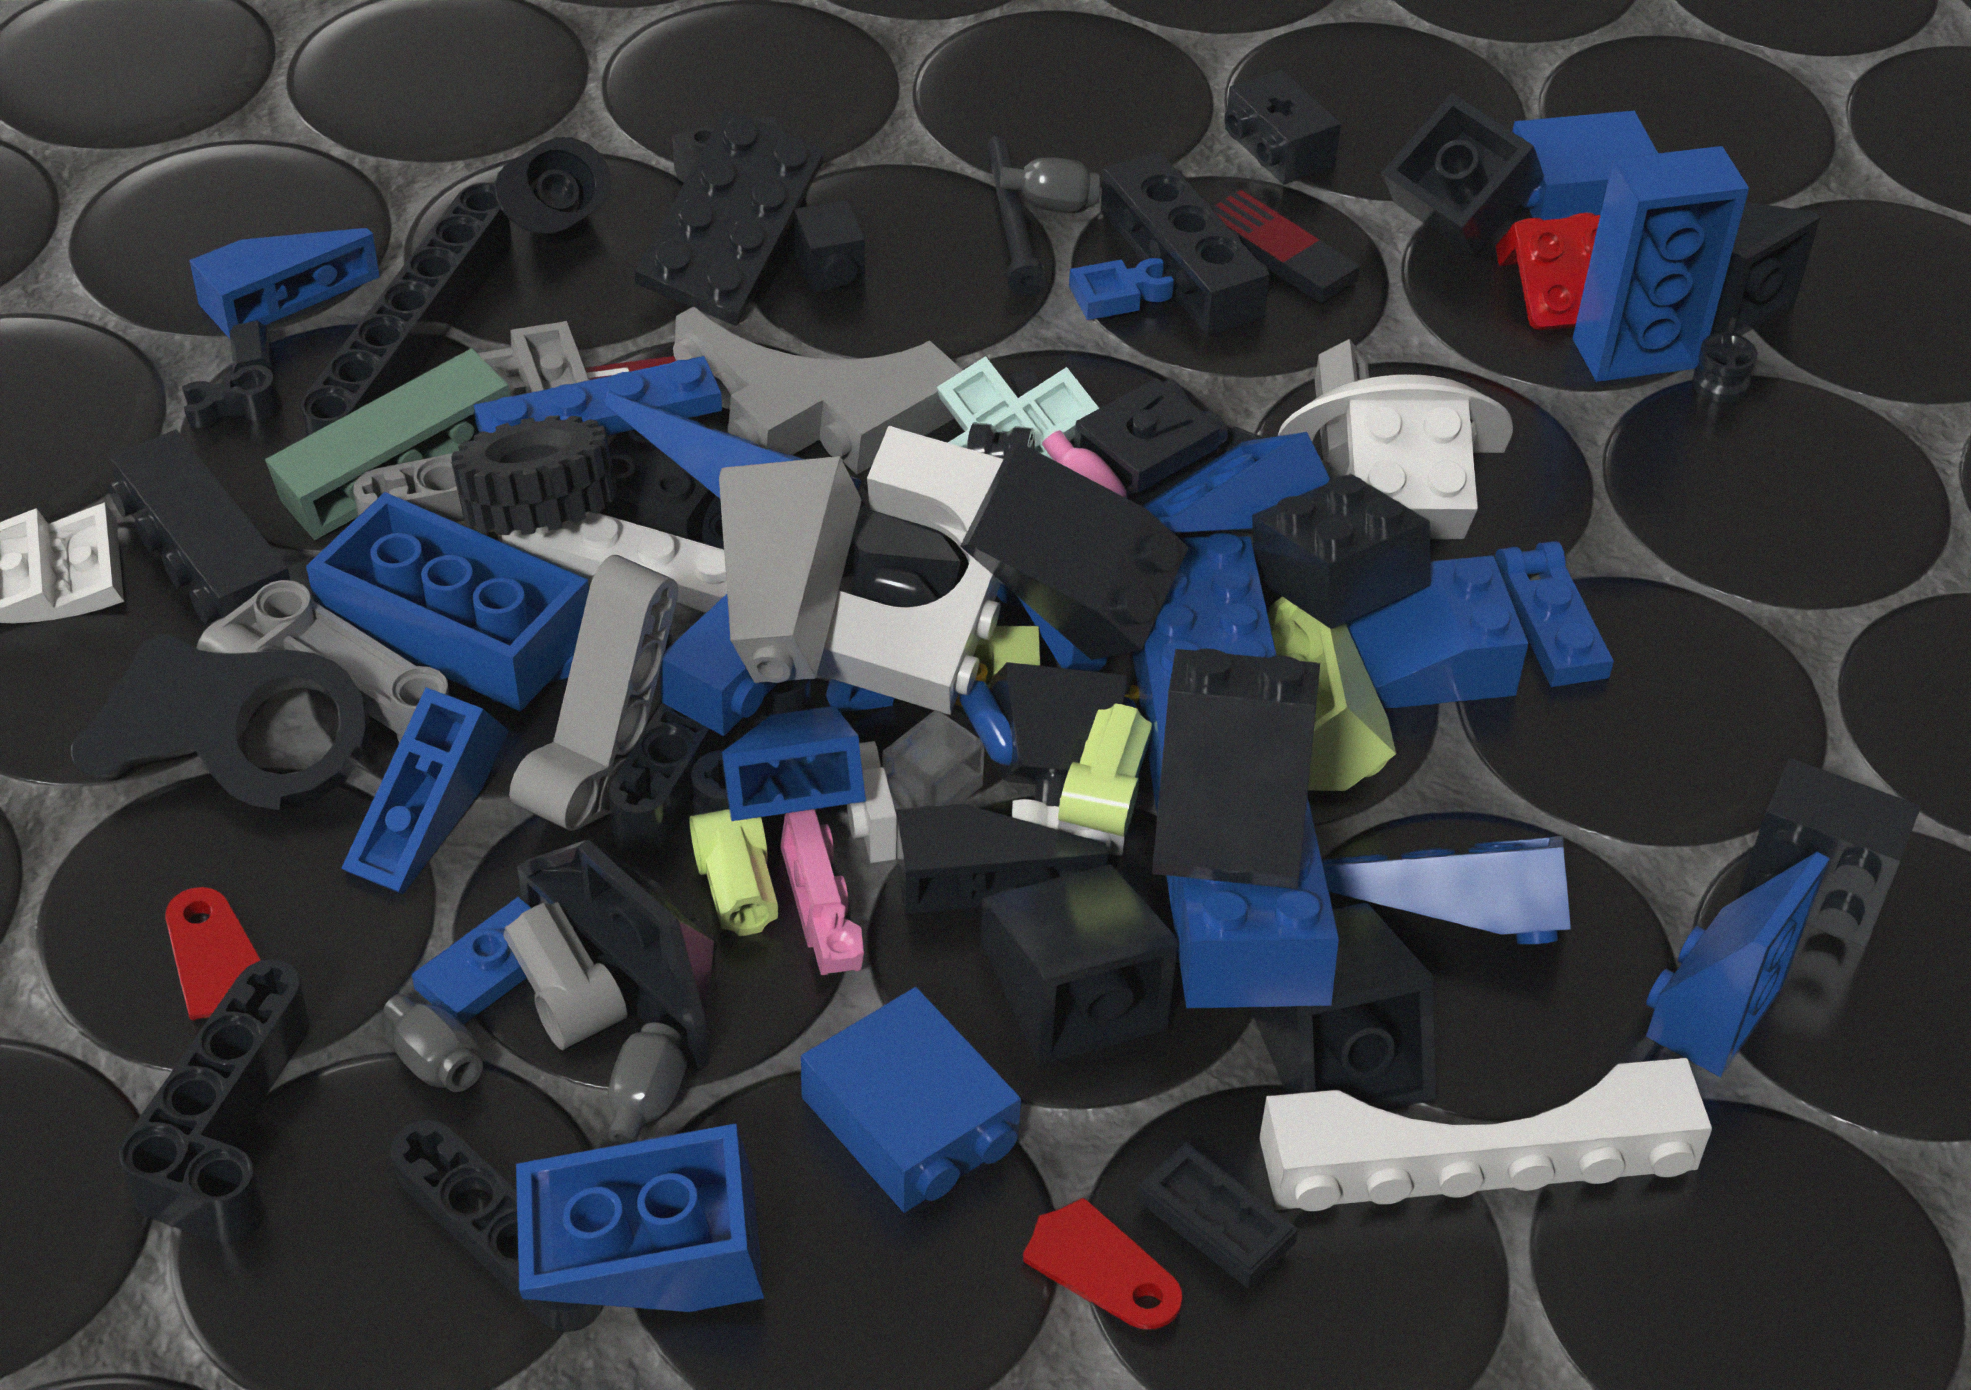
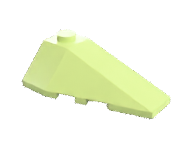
M1281 597L1270 605L1268 612L1276 655L1289 656L1299 661L1320 663L1308 790L1346 791L1364 777H1371L1378 773L1388 760L1396 755L1388 717L1346 624L1344 623L1330 629L1284 597Z

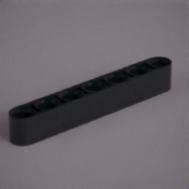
M475 183L465 187L458 193L314 382L301 402L306 436L317 432L414 379L510 247L512 242L510 219L505 216L496 201L495 184Z

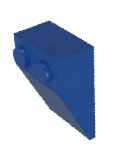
M1307 432L1243 441L1142 507L1150 511L1175 535L1253 530V514L1277 505L1280 500L1286 497L1298 496L1325 485L1330 480V477Z
M1494 555L1433 561L1430 563V586L1345 623L1384 709L1516 696L1528 641Z
M1819 852L1814 853L1723 907L1707 930L1696 926L1680 951L1678 962L1681 963V966L1676 973L1664 969L1648 995L1646 1005L1653 1008L1654 1013L1646 1037L1721 1078L1783 988L1830 858Z
M737 1124L516 1164L519 1292L523 1299L693 1312L764 1299L753 1173Z

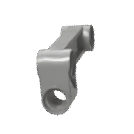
M280 580L263 586L252 598L225 618L212 623L204 631L196 647L199 650L214 653L264 652L287 649L315 653L330 659L348 672L368 706L369 715L396 732L399 742L404 735L425 687L449 696L446 677L440 671L431 667L413 665L311 600L309 590L303 584L295 581Z

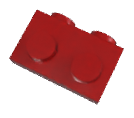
M1579 213L1562 219L1543 220L1542 218H1528L1512 224L1508 232L1496 244L1499 266L1516 264L1519 266L1528 320L1534 329L1549 330L1575 327L1600 215Z

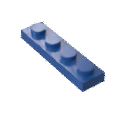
M705 356L475 404L474 413L479 433L483 431L493 433L496 431V426L508 423L510 426L522 424V419L534 417L536 422L544 421L547 416L560 415V420H566L570 416L582 417V422L589 419L597 421L598 426L603 425L608 436L635 430L604 404L608 392L637 400L685 418L722 411V397Z

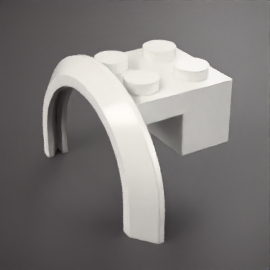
M1427 375L1380 376L1342 385L1311 401L1293 413L1282 424L1278 436L1307 432L1313 442L1315 434L1325 423L1346 413L1350 462L1346 475L1353 474L1361 478L1366 483L1430 521V539L1465 538L1478 510L1473 453H1504L1513 433L1512 418L1506 408L1500 403L1460 382Z

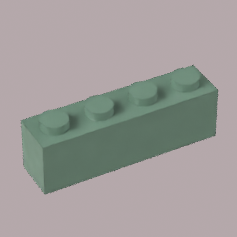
M471 348L266 458L265 461L280 501L314 540H317L358 517L353 492L354 483L358 477L373 469L450 454L454 451H459L458 446L464 441L475 442L474 435L478 434L479 430L475 421L474 405L511 396L508 384Z

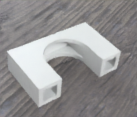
M888 426L867 477L870 510L936 529L950 537L960 547L1003 459ZM960 547L969 562L963 578L948 594L929 604L917 607H894L838 591L817 674L951 715L958 694L968 696L974 685L979 668V658L973 655L979 639L990 640L995 630L1000 612V603L994 600L1002 582Z

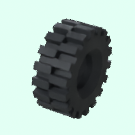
M560 415L547 416L544 421L536 422L533 417L522 419V424L515 426L505 423L496 426V431L493 433L483 431L474 435L475 442L464 441L458 446L459 451H454L451 456V464L463 517L468 526H477V530L484 533L496 529L497 535H510L513 530H521V534L525 535L534 534L536 528L548 526L549 531L562 528V522L570 520L577 523L587 519L586 512L597 514L605 509L604 503L612 502L615 498V492H617L606 430L603 425L598 426V422L592 419L582 422V417L570 416L566 420H560Z

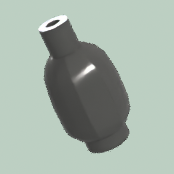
M1050 157L1038 158L1031 161L1024 169L1003 167L1001 171V189L1021 191L1027 202L1042 209L1076 212L1085 204L1095 205L1098 199L1100 187L1099 173L1089 172L1087 167L1077 160Z
M403 994L395 995L386 1003L384 1014L395 1025L394 1049L403 1063L418 1078L430 1086L436 1088L447 1087L452 1092L464 1091L478 1080L483 1069V1063L478 1057L479 1041L462 1022L440 1007L428 1004L415 1005Z
M662 1023L645 1024L641 1032L632 1034L621 1048L608 1088L609 1103L616 1114L608 1137L616 1145L637 1142L643 1125L652 1123L662 1116L679 1090L686 1071L687 1061L680 1049L682 1043L680 1034L668 1025Z

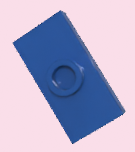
M519 897L511 901L412 973L414 989L432 1005L449 1012L463 1024L467 1023L527 978L503 935L505 927L514 922L523 912L531 909V907Z

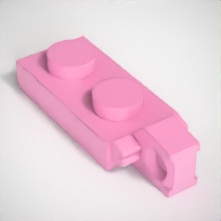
M815 809L785 813L781 851L808 948H814L820 974L828 975V973L851 970L860 971L864 955L862 929L859 925L844 918L848 914V891L844 877L842 875L834 876L831 864L833 862L834 849L830 827L828 824L819 825Z

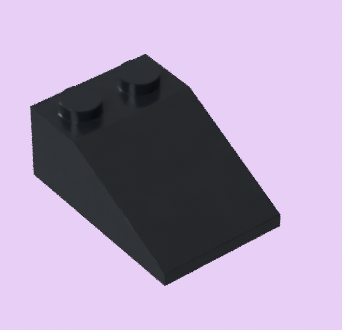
M1020 442L1010 445L960 545L1090 660L1141 651L1189 548L1146 508Z

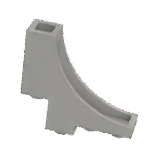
M695 307L676 316L675 344L673 346L676 361L705 356L721 391L722 407L730 409L728 433L751 440L759 444L761 448L793 455L820 440L832 457L840 456L842 461L857 475L873 465L888 426L925 436L954 419L953 415L940 400L937 387L963 370L930 340L917 347L880 357L839 360L810 358L776 351L747 341L722 328Z

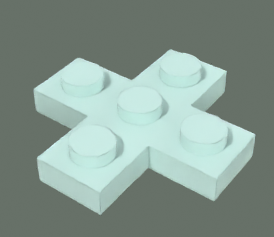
M986 356L937 387L940 400L965 431L948 443L967 448L969 431L973 422L992 424L997 432L1010 431L1015 426L1031 427L1035 432V451L1051 458L1042 446V442L1058 430H1061L1070 441L1075 437L1076 421L1099 409L1067 367L1019 398Z

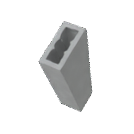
M840 456L722 468L719 475L730 640L754 683H779L787 680L815 679L854 532L861 498Z

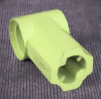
M1115 703L1109 709L1097 711L1080 763L1073 762L1068 771L1059 805V821L1125 837L1139 789L1138 775L1151 739L1153 724L1145 720L1137 708Z
M729 809L690 816V832L696 864L700 875L707 874L711 896L713 897L721 929L734 931L738 936L762 932L768 923L778 919V903L766 864L768 857L767 845L761 817L731 821Z

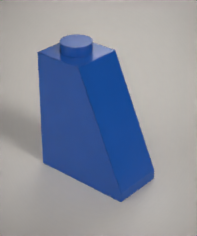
M835 706L770 715L722 752L731 821L866 801L859 737Z

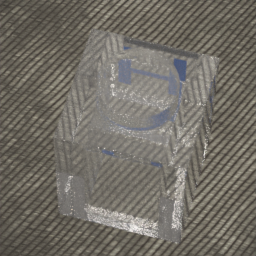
M934 710L883 750V767L894 808L908 809L926 805L961 804L983 786L984 745L981 740L942 712Z

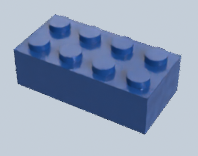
M1723 146L1613 159L1572 338L1596 382L1695 369L1700 363L1699 352L1701 344L1711 333L1749 191L1748 185Z
M387 492L379 496L306 565L314 602L402 658L422 667L436 669L447 679L520 712L574 655L589 592V583L586 578Z

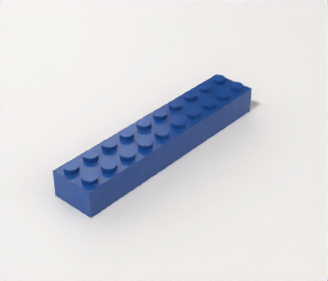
M1218 533L1209 537H1178L1189 548L1143 649L1132 652L1142 717L1153 723L1147 752L1157 813L1168 692L1175 649L1196 651L1209 648L1234 655L1265 658L1277 656L1251 537H1236L1227 533ZM1307 796L1298 889L1166 875L1175 936L1178 942V956L1186 1008L1331 1006L1339 937Z

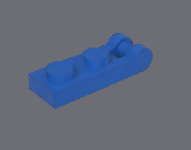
M1558 541L1538 543L1535 550L1523 552L1517 546L1498 549L1495 554V560L1523 631L1550 686L1556 687L1610 678L1614 660L1565 566V555L1561 544ZM1539 574L1541 579L1530 581L1527 575Z

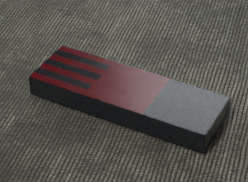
M1243 190L1212 206L1216 215L1230 230L1237 233L1242 244L1258 261L1264 263L1267 269L1322 304L1358 281L1360 265Z

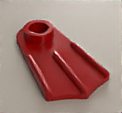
M196 887L176 895L168 904L165 914L189 1018L193 1021L209 1018L237 977L248 966L261 961L227 899L214 889ZM198 913L210 915L202 923L194 924L188 922L191 916Z
M1081 1198L1061 1209L1038 1217L1033 1236L1023 1252L1024 1263L1133 1327L1157 1329L1168 1325L1177 1317L1182 1306V1291L1177 1280L1086 1199ZM1143 1296H1153L1161 1303L1157 1307L1145 1309L1138 1306L1135 1301Z

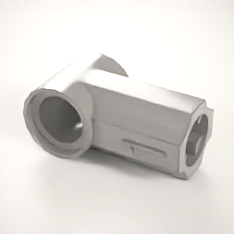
M558 902L537 905L523 912L514 922L505 927L503 936L536 992L534 995L535 1005L541 1022L549 1037L559 1049L564 1050L627 1018L625 1001L615 979L603 964H593Z

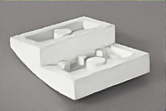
M105 502L50 524L47 523L37 508L0 522V623H28L62 619L101 610L124 602L117 521Z

